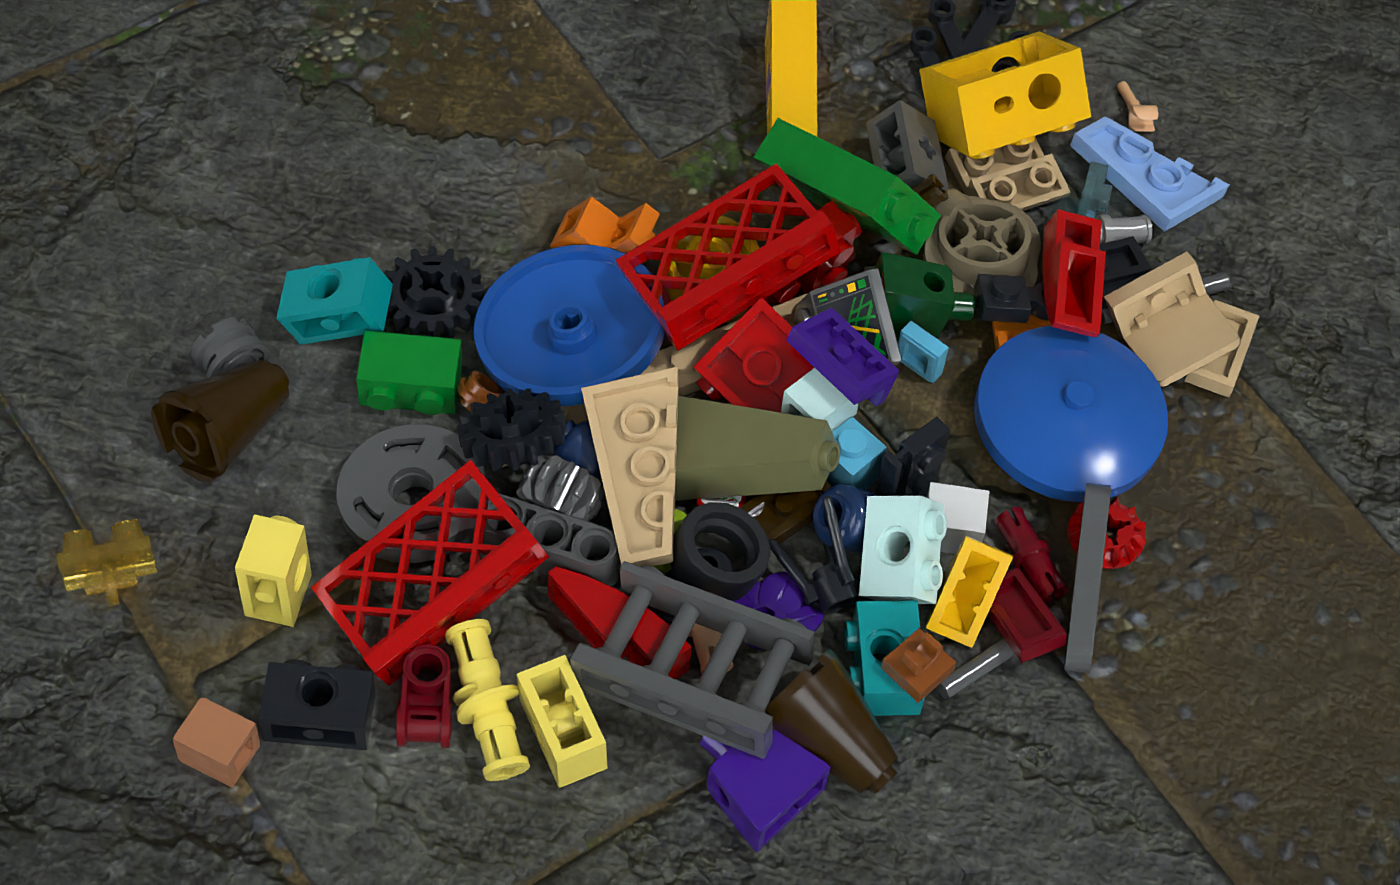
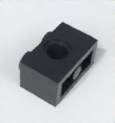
M297 659L287 660L284 663L269 662L259 713L263 741L367 751L376 697L373 671H365L361 667L351 664H342L335 668L313 666L309 662ZM316 697L331 699L327 704L319 707L307 704Z

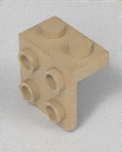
M1188 251L1104 296L1119 336L1128 348L1147 365L1160 387H1165L1232 351L1240 344L1237 331L1206 293L1196 261Z

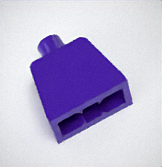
M773 729V742L765 759L703 736L700 745L716 759L708 771L707 789L756 853L826 789L831 767L775 729Z

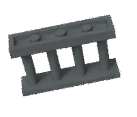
M624 561L620 567L621 590L629 598L604 645L595 649L579 643L570 659L571 668L581 689L765 759L773 742V717L767 715L764 711L790 659L810 666L814 658V631L807 629L796 620L790 618L779 619L666 577L654 567L647 565L639 567ZM647 606H651L675 615L650 665L642 667L623 660L621 655ZM696 623L723 634L698 683L689 685L670 678L668 674ZM744 641L768 650L770 653L746 702L738 704L718 696L716 692L740 644Z

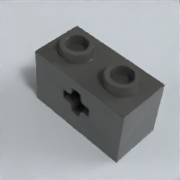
M899 100L866 122L874 165L898 176L910 188L928 178L929 175L935 174L944 185L940 191L949 189L935 120Z

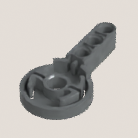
M408 424L377 433L353 451L339 474L336 498L344 527L359 547H362L413 506L396 502L398 496L404 490L411 487H423L431 492L462 467L446 451L454 454L463 465L469 460H472L475 464L474 458L466 459L464 457L458 434L434 425ZM484 466L477 467L486 478ZM473 478L455 492L454 508L478 509L481 488ZM499 494L549 556L547 560L533 570L534 572L548 576V571L554 567H560L586 575L611 587L618 581L621 565L615 535L611 530ZM489 499L488 510H498ZM444 501L440 503L438 506L443 507ZM364 502V504H365V506L367 507V509H368L376 518L380 519V522H378L377 520H375V519L366 511V509L364 508L363 504H362V505H358V506L356 507V510H355V505H356L357 503ZM425 515L415 525V530L436 526L439 528L414 532L413 540L438 541L442 516ZM451 517L448 542L473 544L476 519ZM486 519L482 544L500 545L516 531L513 528L498 531L499 528L512 526L505 520ZM404 533L398 539H403ZM549 541H557V542H558V543H556V544H554V545H551V546H545V545H543L544 543L549 542ZM385 547L376 557L399 563L402 548ZM412 549L409 563L435 559L436 551ZM446 551L450 561L464 553ZM594 556H604V557H605V558H603V559H601V560H597V561L588 560V559H590L591 557H594Z

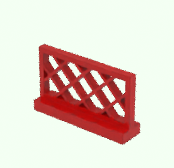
M776 163L615 261L619 270L662 325L669 341L678 351L751 307L761 297L763 299L841 251L831 220L823 211L819 213ZM775 183L782 189L779 202L757 200L761 191ZM728 211L742 212L738 226L717 225L719 217ZM752 214H775L771 228L749 227ZM785 215L804 216L807 219L790 230L781 229ZM688 235L702 236L697 251L676 249L678 242ZM712 237L733 238L734 241L730 253L709 252ZM745 239L766 241L764 246L751 254H740ZM648 259L661 260L657 275L637 274L633 269ZM672 261L693 263L689 278L668 276ZM704 264L725 265V269L713 277L699 279ZM663 288L684 290L683 295L662 307L659 303Z
M469 460L315 583L311 589L362 654L364 661L374 674L390 686L403 676L405 657L413 648L425 644L439 647L446 641L445 633L449 628L475 618L547 560L549 556L472 460ZM473 478L481 488L478 509L454 508L455 492ZM489 499L498 510H488ZM444 501L443 507H439L438 505ZM425 515L442 516L438 541L413 540L415 525ZM451 517L476 519L473 544L448 542ZM486 519L508 521L516 531L500 545L482 544ZM404 533L403 539H398ZM385 547L402 548L398 573L373 572L375 557ZM412 549L436 551L432 576L408 574ZM446 551L471 553L469 570L459 578L442 577ZM481 554H487L484 558L480 560ZM364 565L363 571H357L360 567ZM345 579L361 580L357 606L337 604L329 592ZM371 581L396 583L392 608L367 607ZM406 583L431 585L428 603L419 610L402 609ZM441 586H448L440 592ZM345 614L355 615L354 625ZM366 616L390 617L387 636L371 648L362 637ZM400 618L406 619L403 623L400 624Z

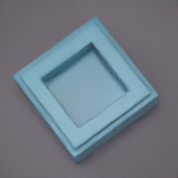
M912 321L901 330L898 342L901 363L933 384L943 373L949 347Z

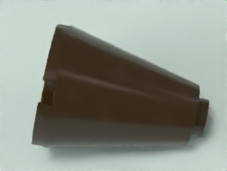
M258 360L173 389L157 399L159 402L152 406L153 428L164 450L169 453L175 449L184 460L178 467L198 481L211 482L225 473L289 397V379L285 371L277 364H272L266 360Z
M828 649L817 658L819 662L810 671L805 669L767 705L765 713L773 717V729L827 763L831 767L829 773L860 794L867 787L876 794L898 773L891 766L898 759V756L839 656L831 649Z

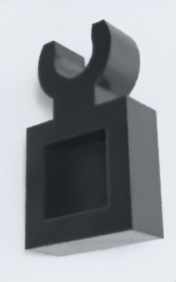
M978 274L974 289L982 321L1027 323L1030 314L1039 319L1049 321L1043 282L1038 283L1034 287L1026 286L1024 277Z

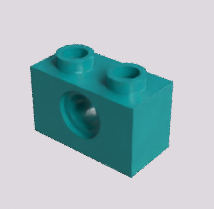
M371 257L354 258L350 261L314 265L309 268L287 271L276 319L300 345L364 335V331L384 332L393 284Z
M917 600L857 601L853 620L845 621V650L854 651L855 666H849L848 673L874 716L920 715L925 697L917 703L881 669L882 662L873 657L875 654H890L920 628Z

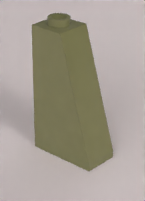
M678 396L675 501L822 490L829 473L833 472L838 465L840 447L834 438L827 420Z

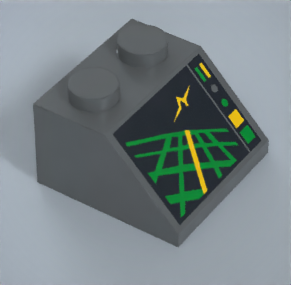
M878 268L864 271L810 291L797 304L794 312V325L832 307L894 366L902 361Z

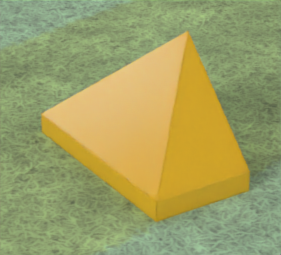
M965 536L944 572L942 584L937 592V601L932 606L926 629L972 648L1012 561L1013 555Z

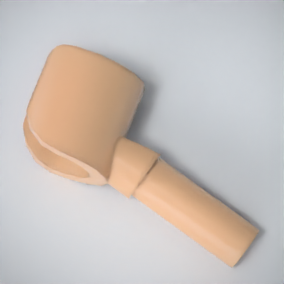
M1120 82L1117 85V89L1129 110V129L1135 132H1154L1153 120L1158 119L1157 106L1140 105L1127 82Z

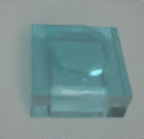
M1090 162L1077 214L1095 219L1097 210L1106 212L1113 188L1112 185L1104 184L1109 165Z

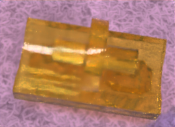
M136 519L117 522L111 527L113 543L94 546L91 531L84 529L64 534L63 553H58L56 556L66 591L85 588L87 596L106 592L109 605L112 606L120 604L118 589L137 586L136 577L158 573L149 535L144 536Z

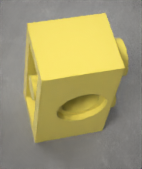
M254 514L235 565L245 616L294 627L312 576L304 525L297 524L292 519L284 516H272L269 518Z

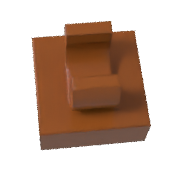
M918 628L883 659L881 669L919 703L954 672L956 661L943 650V646L928 632L924 633Z

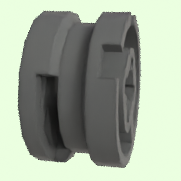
M235 317L222 319L211 325L214 331L206 338L200 334L193 343L190 352L192 361L199 370L206 373L207 378L256 362L257 358H259L258 360L268 361L270 357L268 348L255 335V330L244 318L238 322Z

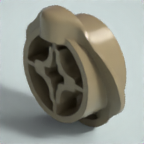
M953 188L946 190L948 199L933 207L941 214V217L937 221L932 235L925 242V261L948 266L952 270L954 291L973 293L975 299L977 298L974 287L978 274L1024 277L1026 286L1034 287L1038 277L1037 264L1040 256L1041 240L1033 220L1023 210L1012 204L968 196ZM952 243H955L958 246L952 248L950 245ZM1012 249L1015 254L1011 255L1008 251Z

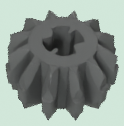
M539 455L537 456V465L533 466L530 464L528 468H525L516 492L521 501L587 522H591L593 517L596 518L602 506L601 501L605 491L599 479L590 475L587 469L580 468L573 461H565L558 455L552 457Z

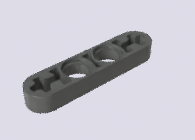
M1086 483L1064 668L1067 671L1090 673L1111 485Z

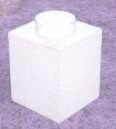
M930 482L927 498L944 505V514L947 522L946 534L941 540L940 552L955 554L965 536L983 542L986 530L989 491Z

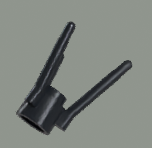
M826 495L823 497V506L832 547L822 541L829 564L812 573L813 583L810 584L775 539L769 540V546L777 560L800 588L806 604L812 605L818 602L823 614H831L855 604L859 600V595L853 584L855 580L848 565L831 496Z

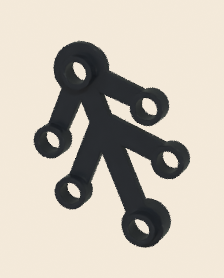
M932 0L929 6L928 20L937 27L950 58L954 59L988 48H982L995 25H1005L1013 18L1016 0H981L979 7L980 16L964 41L953 20L956 7L952 0ZM937 11H944L946 14H941ZM927 26L915 28L911 33L909 43L910 50L918 55L923 68L941 63L935 52L937 33ZM1016 31L1010 35L1009 41L1029 35L1030 33ZM918 40H926L929 43H921ZM1012 57L1001 58L994 64L991 71L998 72L1013 67L1015 65L1009 62V60L1016 59Z

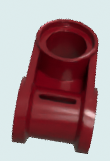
M431 644L419 645L413 648L405 657L401 700L398 702L397 747H406L408 742L440 743L442 748L450 749L452 733L451 668L448 655L438 646ZM425 670L436 671L440 674L437 679L429 682L420 681L415 678L420 672Z

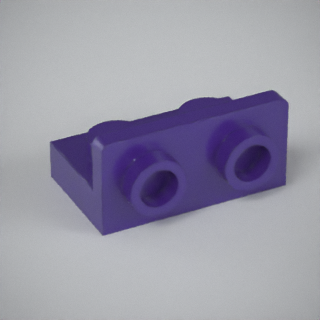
M832 307L793 326L786 340L854 405L865 399H868L875 406L884 403L900 372Z

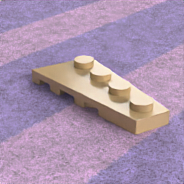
M678 366L581 388L621 565L624 561L639 567L643 565L652 567L673 562L679 393Z

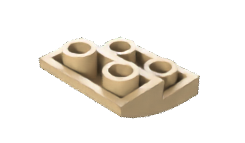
M1036 139L1025 145L1014 146L1008 144L996 148L993 155L981 159H971L953 148L949 149L945 156L965 195L1006 202L1025 211L1067 197L1071 193L1053 155L1044 156Z

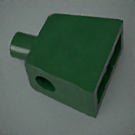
M881 253L874 269H879L897 342H899L901 330L910 321L937 339L948 319L971 321L975 309L973 293L954 291L952 270L948 266L891 253Z

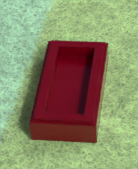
M1019 567L1006 572L987 615L1020 662H1026L1067 645L1066 631Z

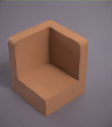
M200 698L172 738L179 761L231 788L234 787L260 747L256 723L206 698Z

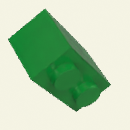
M364 331L356 378L359 405L370 406L381 411L394 408L415 410L426 415H437L440 413L455 414L458 399L457 384L461 379L462 372L461 339Z

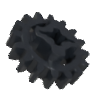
M430 246L428 255L421 256L416 249H412L410 261L406 262L404 259L397 257L394 259L395 271L385 270L384 274L393 284L386 319H393L396 332H400L408 327L410 335L420 336L421 333L428 334L429 337H437V334L444 333L447 338L454 339L455 328L459 327L466 332L471 329L470 317H476L478 307L484 297V286L481 285L480 271L471 270L468 257L462 258L457 262L454 257V249H448L444 256L437 255L435 246ZM404 288L408 290L406 292L407 299L403 302L401 294ZM459 288H462L464 292L461 301L457 299Z
M526 388L521 395H517L512 389H506L505 393L499 394V398L491 393L486 395L488 402L485 404L471 403L472 413H461V425L457 426L464 457L466 459L474 458L477 467L491 462L493 471H498L504 464H508V467L515 471L521 465H525V461L533 466L537 465V456L542 454L552 457L555 455L554 446L564 445V433H567L564 410H561L559 400L550 401L549 394L546 392L534 397L530 388Z

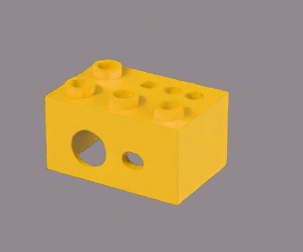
M1040 31L919 69L927 115L935 120L939 141L967 155L971 159L989 157L995 153L996 148L1008 144L1014 146L1029 144L1036 139V135L1048 131L1064 132L1071 130L1076 126L1075 122L1091 118L1081 48ZM1004 57H1012L1020 65L998 72L991 71L994 64Z

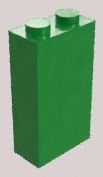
M777 118L754 155V158L767 169L777 163L806 199L822 207L833 201L843 212L852 214L861 227L917 255L924 242L932 235L934 227L941 217L940 213L898 176L780 118Z

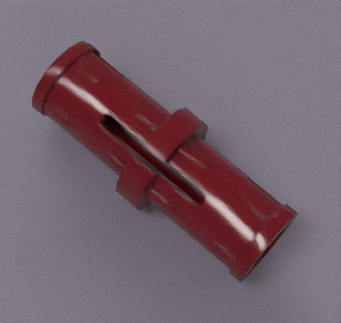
M1022 507L1011 508V512L1014 515L1012 518L1008 510H1005L997 516L994 524L1000 530L1014 554L1012 562L1015 568L1019 567L1021 571H1024L1029 582L1046 605L1052 603L1049 597L1051 594L1055 601L1060 600L1068 593L1069 587L1063 581L1049 557L1051 549L1047 542L1039 540L1024 515Z

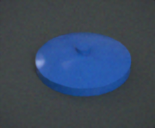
M596 245L557 247L522 260L503 273L493 283L478 307L474 323V339L482 365L488 376L503 391L512 389L517 395H521L526 388L532 390V396L534 397L546 392L549 394L550 401L559 400L560 406H574L585 404L581 388L641 375L647 369L662 345L665 330L619 270L615 260L625 253ZM642 264L633 268L637 274L652 275ZM661 295L660 300H659V303H660V304L662 305V307H663V306H664V302H663V298H662V295Z
M1044 326L1025 331L1011 338L996 350L989 359L979 380L974 399V414L978 433L994 461L1004 472L1023 486L1058 500L1084 502L1086 483L1111 485L1110 498L1131 489L1151 470L1167 437V405L1155 376L1147 365L1130 349L1101 333L1095 338L1051 326Z

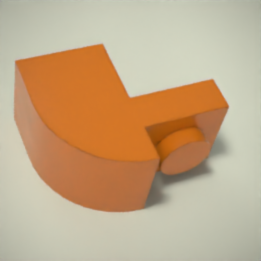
M591 196L566 212L550 247L596 245L615 249L626 254L655 236L652 230L660 213L647 203H644L620 218Z

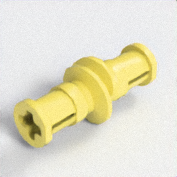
M485 619L467 620L452 626L445 633L447 643L454 647L459 665L458 675L463 688L454 693L452 698L455 704L459 706L456 711L457 720L461 724H473L476 739L480 741L486 766L482 770L485 780H506L524 773L530 767L527 756L521 754L515 733L516 723L507 705V701L518 696L520 691L517 685L501 684L500 667L497 659L494 658L488 638L492 631L489 621Z

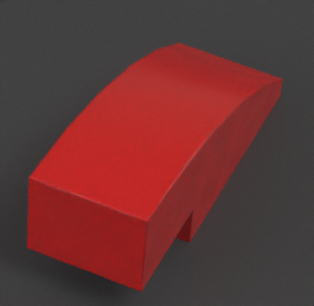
M1057 209L1044 227L1043 286L1051 327L1095 338L1100 334L1106 251L1099 250L1102 220Z
M554 567L548 571V597L592 648L602 647L629 596L616 588L583 574L560 567ZM646 608L621 658L626 656L631 663L642 667L650 665L670 625ZM686 641L668 674L670 678L675 680L686 673L690 667L692 647Z

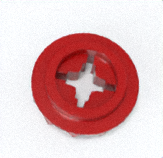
M1117 496L1110 500L1107 523L1110 528H1118L1119 530H1117L1114 537V544L1112 539H1109L1106 534L1102 568L1106 569L1121 568L1134 562L1142 553L1147 541L1145 539L1146 522L1140 521L1136 515L1135 506L1128 508L1120 504ZM1081 502L1070 517L1067 528L1069 542L1077 555L1083 503Z

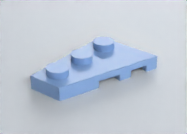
M1106 116L1076 132L1070 144L1075 151L1145 215H1148L1164 232L1223 198L1229 187L1228 183L1217 177L1210 182L1193 173L1191 170L1194 165L1180 157L1173 162L1153 151V142Z

